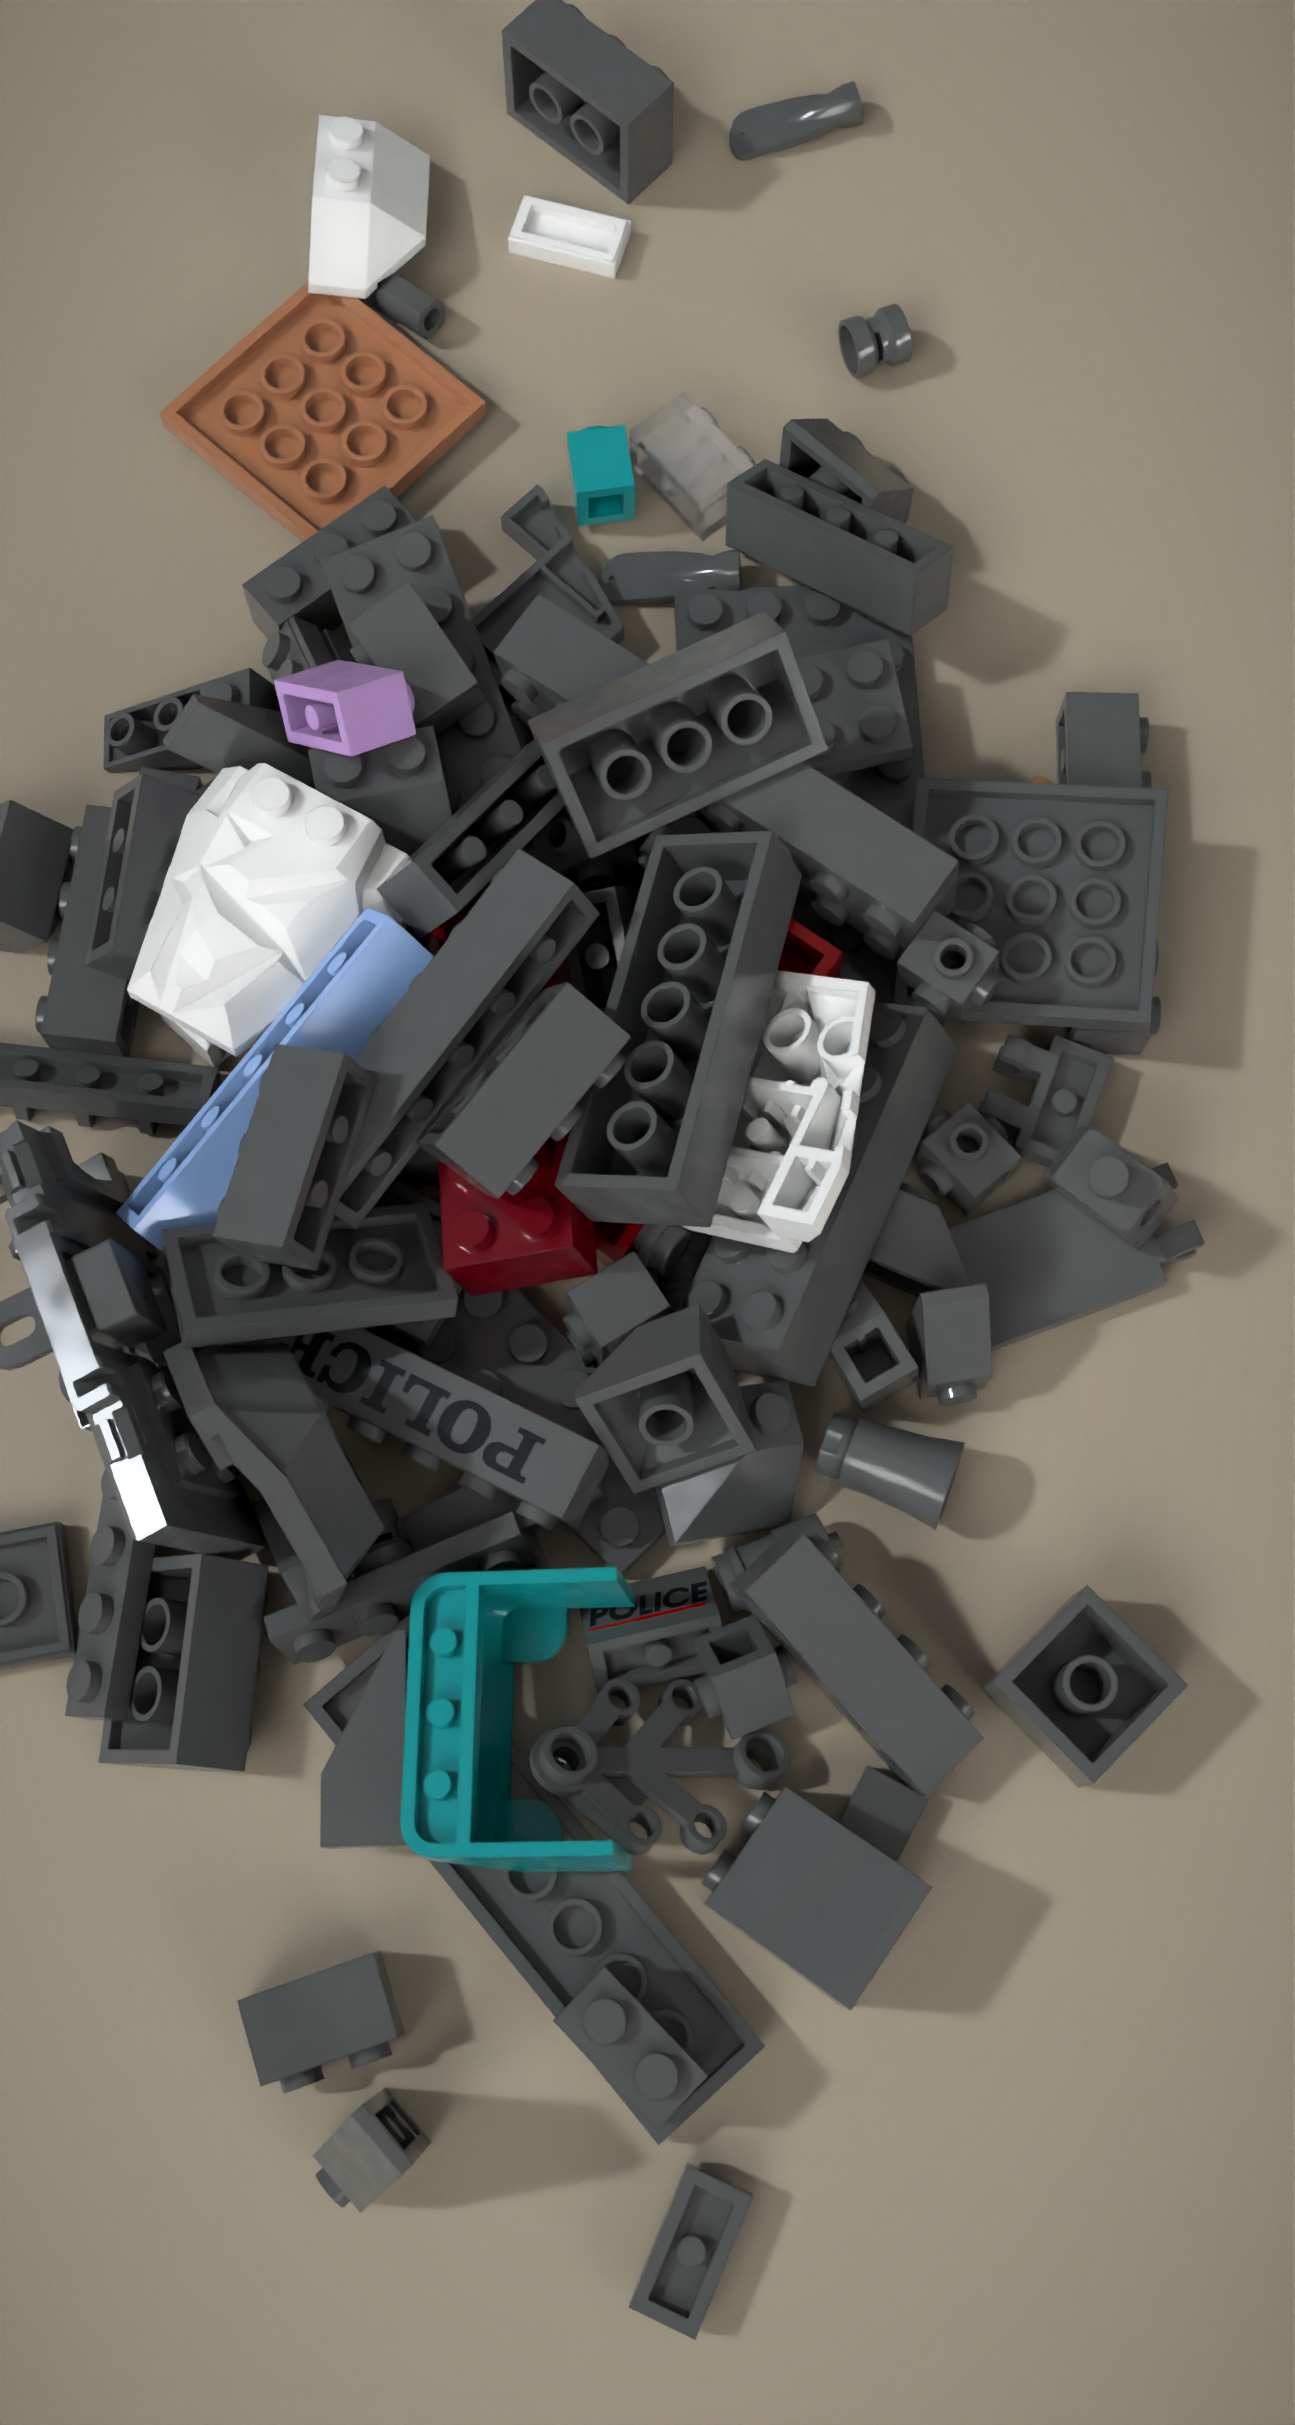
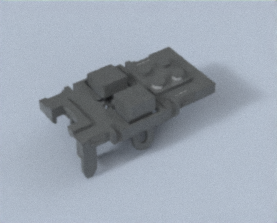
M18 1120L13 1122L7 1130L0 1133V1204L7 1200L9 1202L10 1208L5 1212V1219L13 1238L9 1249L12 1257L21 1261L30 1287L0 1302V1335L8 1325L29 1316L35 1320V1329L31 1335L12 1345L3 1346L0 1341V1369L9 1371L18 1369L54 1352L60 1368L59 1383L61 1392L66 1400L72 1404L80 1428L93 1432L131 1539L235 1560H242L266 1548L267 1546L242 1481H239L237 1478L240 1475V1470L234 1464L222 1470H219L186 1413L163 1354L165 1350L181 1343L182 1339L168 1277L164 1269L151 1264L149 1261L158 1256L155 1246L134 1231L116 1214L129 1197L128 1192L130 1190L124 1174L118 1171L114 1159L103 1153H99L77 1165L73 1162L63 1133L50 1126L38 1131Z

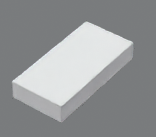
M524 195L508 238L509 253L615 279L631 234V221Z

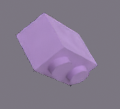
M335 660L274 680L288 742L352 757L416 735L412 715L415 708L414 696L409 684L405 681L403 671Z

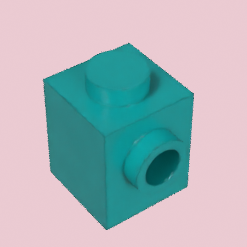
M596 425L580 431L567 432L568 469L577 525L585 526L635 519V482L625 425L612 427Z

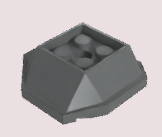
M181 1342L165 1350L163 1354L186 1413L219 1470L234 1464L263 1495L264 1498L253 1503L252 1506L280 1574L307 1620L311 1623L333 1611L347 1585V1578L384 1530V1526L346 1450L287 1344L211 1345L184 1349Z

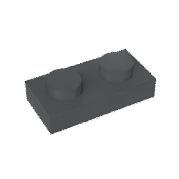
M687 2162L629 2301V2308L696 2340L753 2199V2194Z

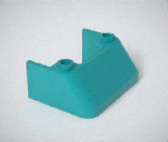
M617 1567L446 1572L435 1574L418 1586L410 1606L400 1816L402 1836L406 1844L415 1853L436 1862L521 1872L632 1871V1856L614 1840L564 1841L562 1822L551 1807L535 1799H510L514 1664L540 1663L554 1657L563 1647L568 1635L569 1609L635 1607V1593Z

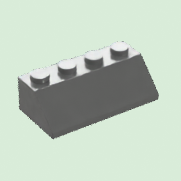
M765 611L527 720L552 780L590 859L828 750L786 632Z

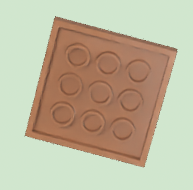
M307 282L160 412L163 426L301 542H304L384 485L398 498L486 417L487 411L485 400L358 298L308 293Z

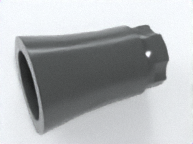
M834 1413L820 1448L815 1470L818 1473L830 1476L832 1479H839V1486L865 1494L890 1505L936 1530L960 1463L965 1442L929 1437L890 1427L861 1417L858 1422L852 1417L849 1418Z

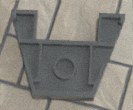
M538 484L500 517L502 531L537 561L473 618L502 696L511 701L509 694L500 682L502 675L493 651L538 593L617 644L624 640L623 623L590 567H585L573 546V539L564 523L560 524L550 507V500L547 494Z

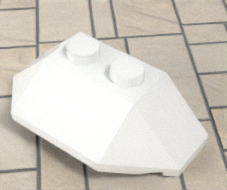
M319 115L312 193L308 293L366 299L377 289L378 282L395 273L426 244L430 155L376 121L360 120L346 116Z

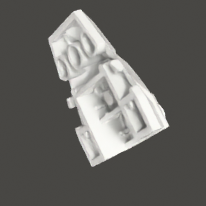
M258 763L250 770L242 766L223 768L186 816L127 991L132 999L237 1057L256 1043L367 907L391 916L404 929L408 926L378 892L377 888L410 856L387 844L382 829L372 819L266 763Z
M777 970L711 1227H682L691 1231L790 1253L798 1251L803 1241L809 1243L821 1234L850 1171L876 992L869 982Z

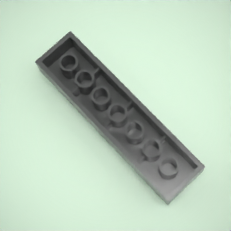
M539 593L493 651L502 675L500 682L507 690L512 703L510 709L527 726H529L527 720L649 664ZM804 762L798 763L686 815L700 819L713 833L773 831L801 872L802 878L798 891L812 900V908L821 917L834 925L842 926L846 922L865 934L863 937L865 943L876 953L889 960H894L896 956H902L934 910L947 917L955 907L959 866L957 859Z

